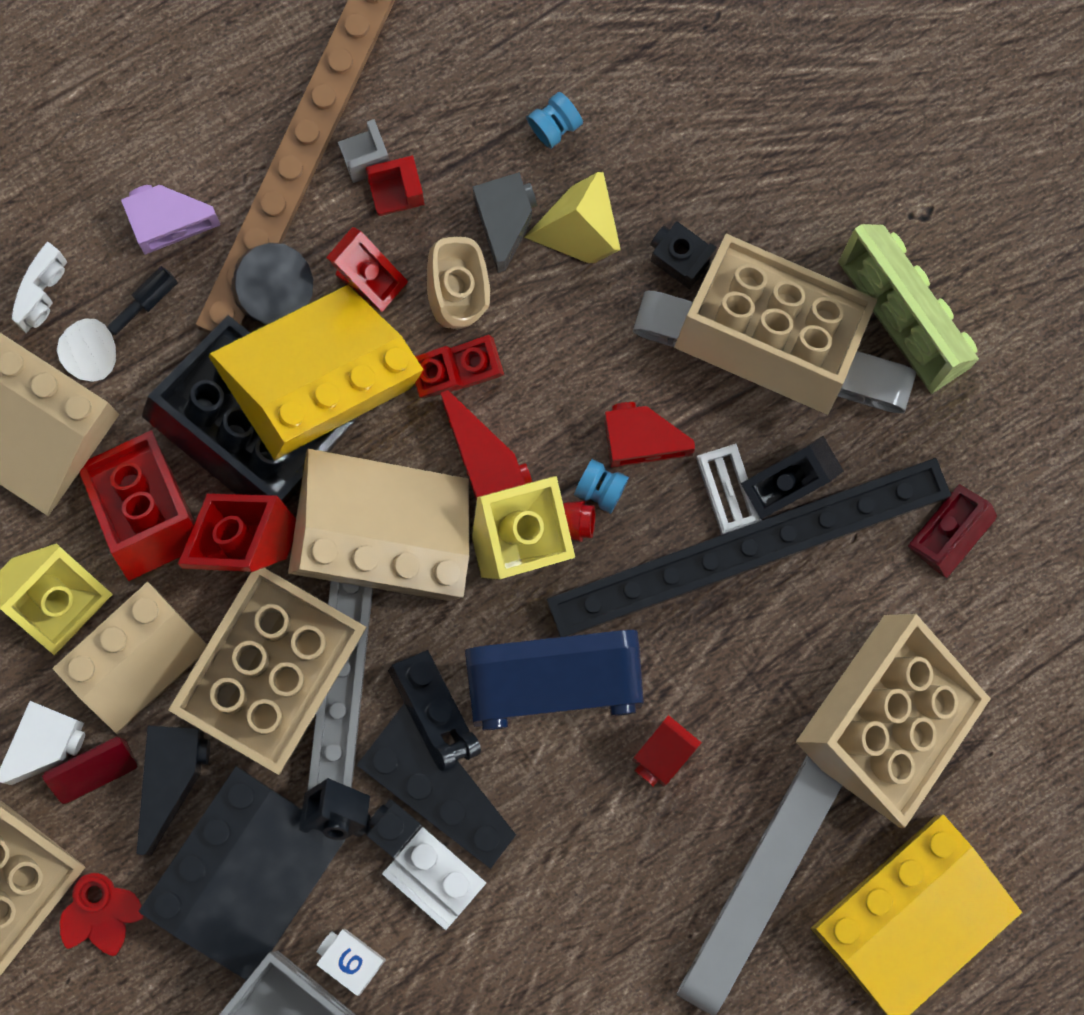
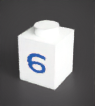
M342 929L339 935L331 931L316 951L322 956L316 965L357 996L363 992L386 961L385 958L346 929Z

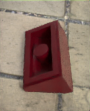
M959 484L951 493V497L944 501L909 543L908 548L939 574L947 578L993 524L997 514L989 501Z
M115 737L43 773L42 777L62 804H68L135 770L138 764L127 741L120 737Z

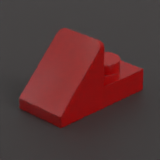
M354 227L348 231L326 257L337 269L336 276L381 312L386 309L408 283L406 278L364 233Z

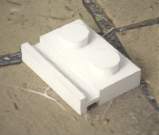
M424 827L418 831L382 873L445 930L449 928L486 885V882Z

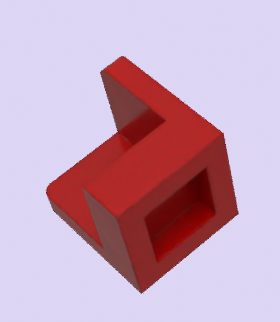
M413 155L366 167L377 215L383 216L425 205Z

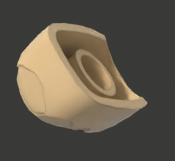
M468 237L442 238L434 243L429 250L427 264L428 300L436 321L445 328L458 330L469 327L485 313L490 304V284L482 250L473 239Z

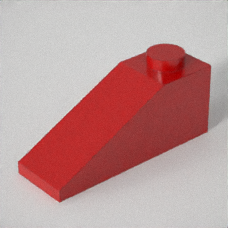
M449 390L440 393L442 404L476 501L479 496L533 482L526 463L518 465L515 454Z

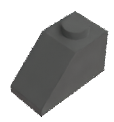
M520 172L473 186V199L498 273L506 271L532 222L531 208L537 206L533 188L530 183L523 185Z

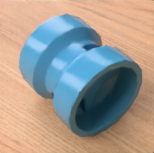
M561 92L553 95L548 100V105L545 108L535 109L526 116L528 124L535 135L549 149H552L561 142V136L567 131L573 132L583 125L579 112Z
M591 459L578 483L574 496L583 501L592 500L598 503L599 509L611 514L625 489L629 477L620 472L611 473L605 470L604 464ZM600 481H603L599 491L596 490Z

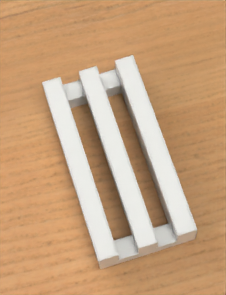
M737 444L698 455L696 460L721 535L762 521L741 485L748 477ZM730 455L750 515L746 518L742 517L723 457ZM712 460L715 462L734 519L730 523L727 521L708 463Z

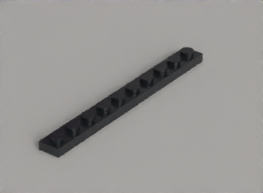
M933 458L547 599V603L559 636H573L949 499L951 493L937 458Z

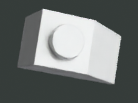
M30 701L0 767V782L14 785L67 762L70 755L76 756L85 738V733L81 731L84 723Z

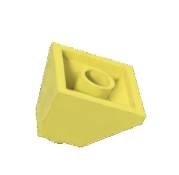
M557 476L477 497L472 540L481 578L503 579L575 558Z
M57 543L11 558L0 570V609L54 656L113 595Z

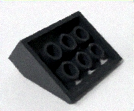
M228 315L148 395L142 418L233 493L242 495H275L286 505L301 488L307 449L330 452L356 419L274 460L209 358L210 353L250 334L249 331Z
M236 766L138 912L176 938L243 979L248 980L268 953L273 951L345 840L330 839L323 832L312 829L308 833L299 831L302 809Z

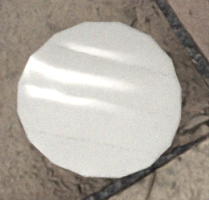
M82 319L69 326L59 338L57 346L59 361L67 372L80 380L94 382L105 379L112 372L116 362V346L111 332L102 322L97 319Z

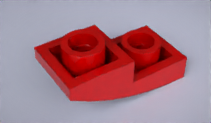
M490 335L452 348L443 346L415 356L423 368L422 373L415 382L419 398L440 395L441 392L447 390L450 392L504 376L494 338Z

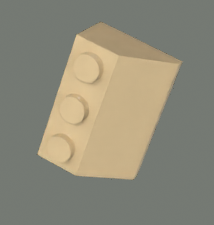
M146 582L52 669L102 721L118 734L198 661L208 644L149 582Z

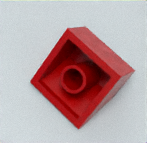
M207 493L178 565L182 569L254 572L287 559L293 543L296 518L281 499L275 495Z

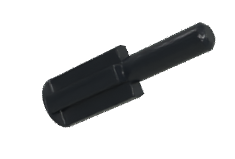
M160 266L131 294L135 300L107 326L112 335H117L143 308L149 312L178 284L172 273L163 266Z

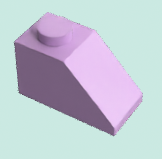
M151 185L140 186L129 193V197L121 199L137 242L145 255L220 226L213 206L162 185L155 187Z

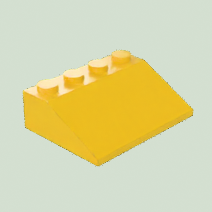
M349 285L209 354L213 365L274 460L410 390L423 371V368L403 337Z
M942 814L934 816L810 929L886 1015H910L1013 922L1022 911L971 844Z

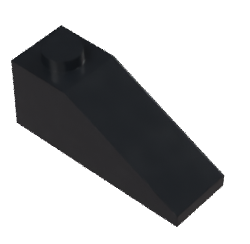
M148 725L137 855L152 856L200 776L201 765L208 764L210 739H204V731L196 728Z

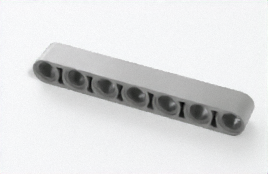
M645 291L633 332L645 339L674 347L693 302L657 291ZM857 351L838 397L888 412L905 413L916 377V371L908 366Z
M808 755L805 757L676 995L710 1015H716L723 1005L842 787L840 783L823 772Z

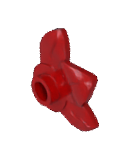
M100 873L86 874L76 882L72 893L73 902L61 914L60 935L67 949L73 948L89 938L98 949L110 956H115L119 953L125 942V923L137 922L144 918V915L138 912L142 907L141 902L132 891L115 888L113 882L107 876ZM93 886L99 887L102 891V898L97 903L91 902L88 898V891Z

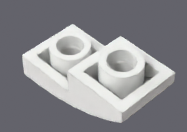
M48 241L29 266L14 303L12 320L25 333L32 327H39L47 319L50 313L49 307L53 302L43 290L46 286L51 287L55 285L65 271L66 259Z

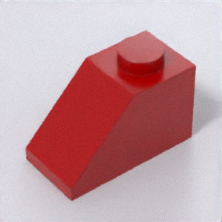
M623 402L611 406L612 411L605 412L604 424L611 468L693 456L695 451L694 440L649 407H637L636 402Z
M668 715L632 759L638 765L634 772L652 787L657 782L665 787L702 742Z

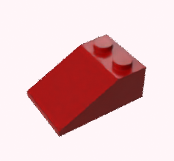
M150 430L88 459L79 473L109 550L127 580H133L181 557L195 521L153 431Z

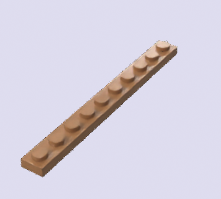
M395 0L347 1L196 322L198 329L211 333L228 315L241 326H244L247 317L236 305L231 290V281L234 277L236 263L250 248L266 243L282 244Z

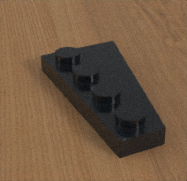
M405 704L402 705L357 764L364 772L490 869L516 836L515 832L458 760H456L455 766L444 771L438 769Z

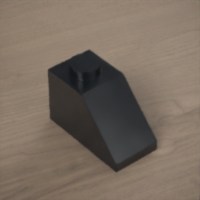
M821 436L743 481L741 485L758 515L763 519L831 482L844 471L824 436Z

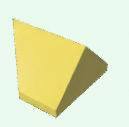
M597 172L571 186L524 238L586 263H596L620 251L604 172Z

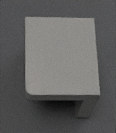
M375 119L367 121V132L338 142L353 183L368 178L366 167L389 161L388 153Z

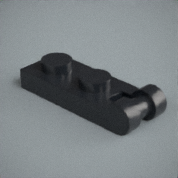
M426 650L392 664L388 672L438 769L444 771L455 766L456 760L463 757L469 760L480 755V743L477 737L469 731L429 651ZM451 734L455 743L448 745L442 737Z

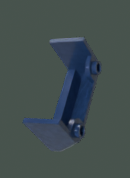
M620 630L465 649L474 727L482 726L484 731L508 728L507 720L515 719L519 716L599 707L601 709H610L611 716L635 714L636 709H641L644 704L637 630Z

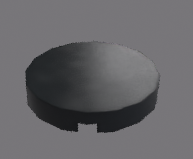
M266 243L250 248L236 263L234 277L231 281V290L236 305L246 317L268 325L308 305L313 296L314 279L309 264L298 251L285 244Z

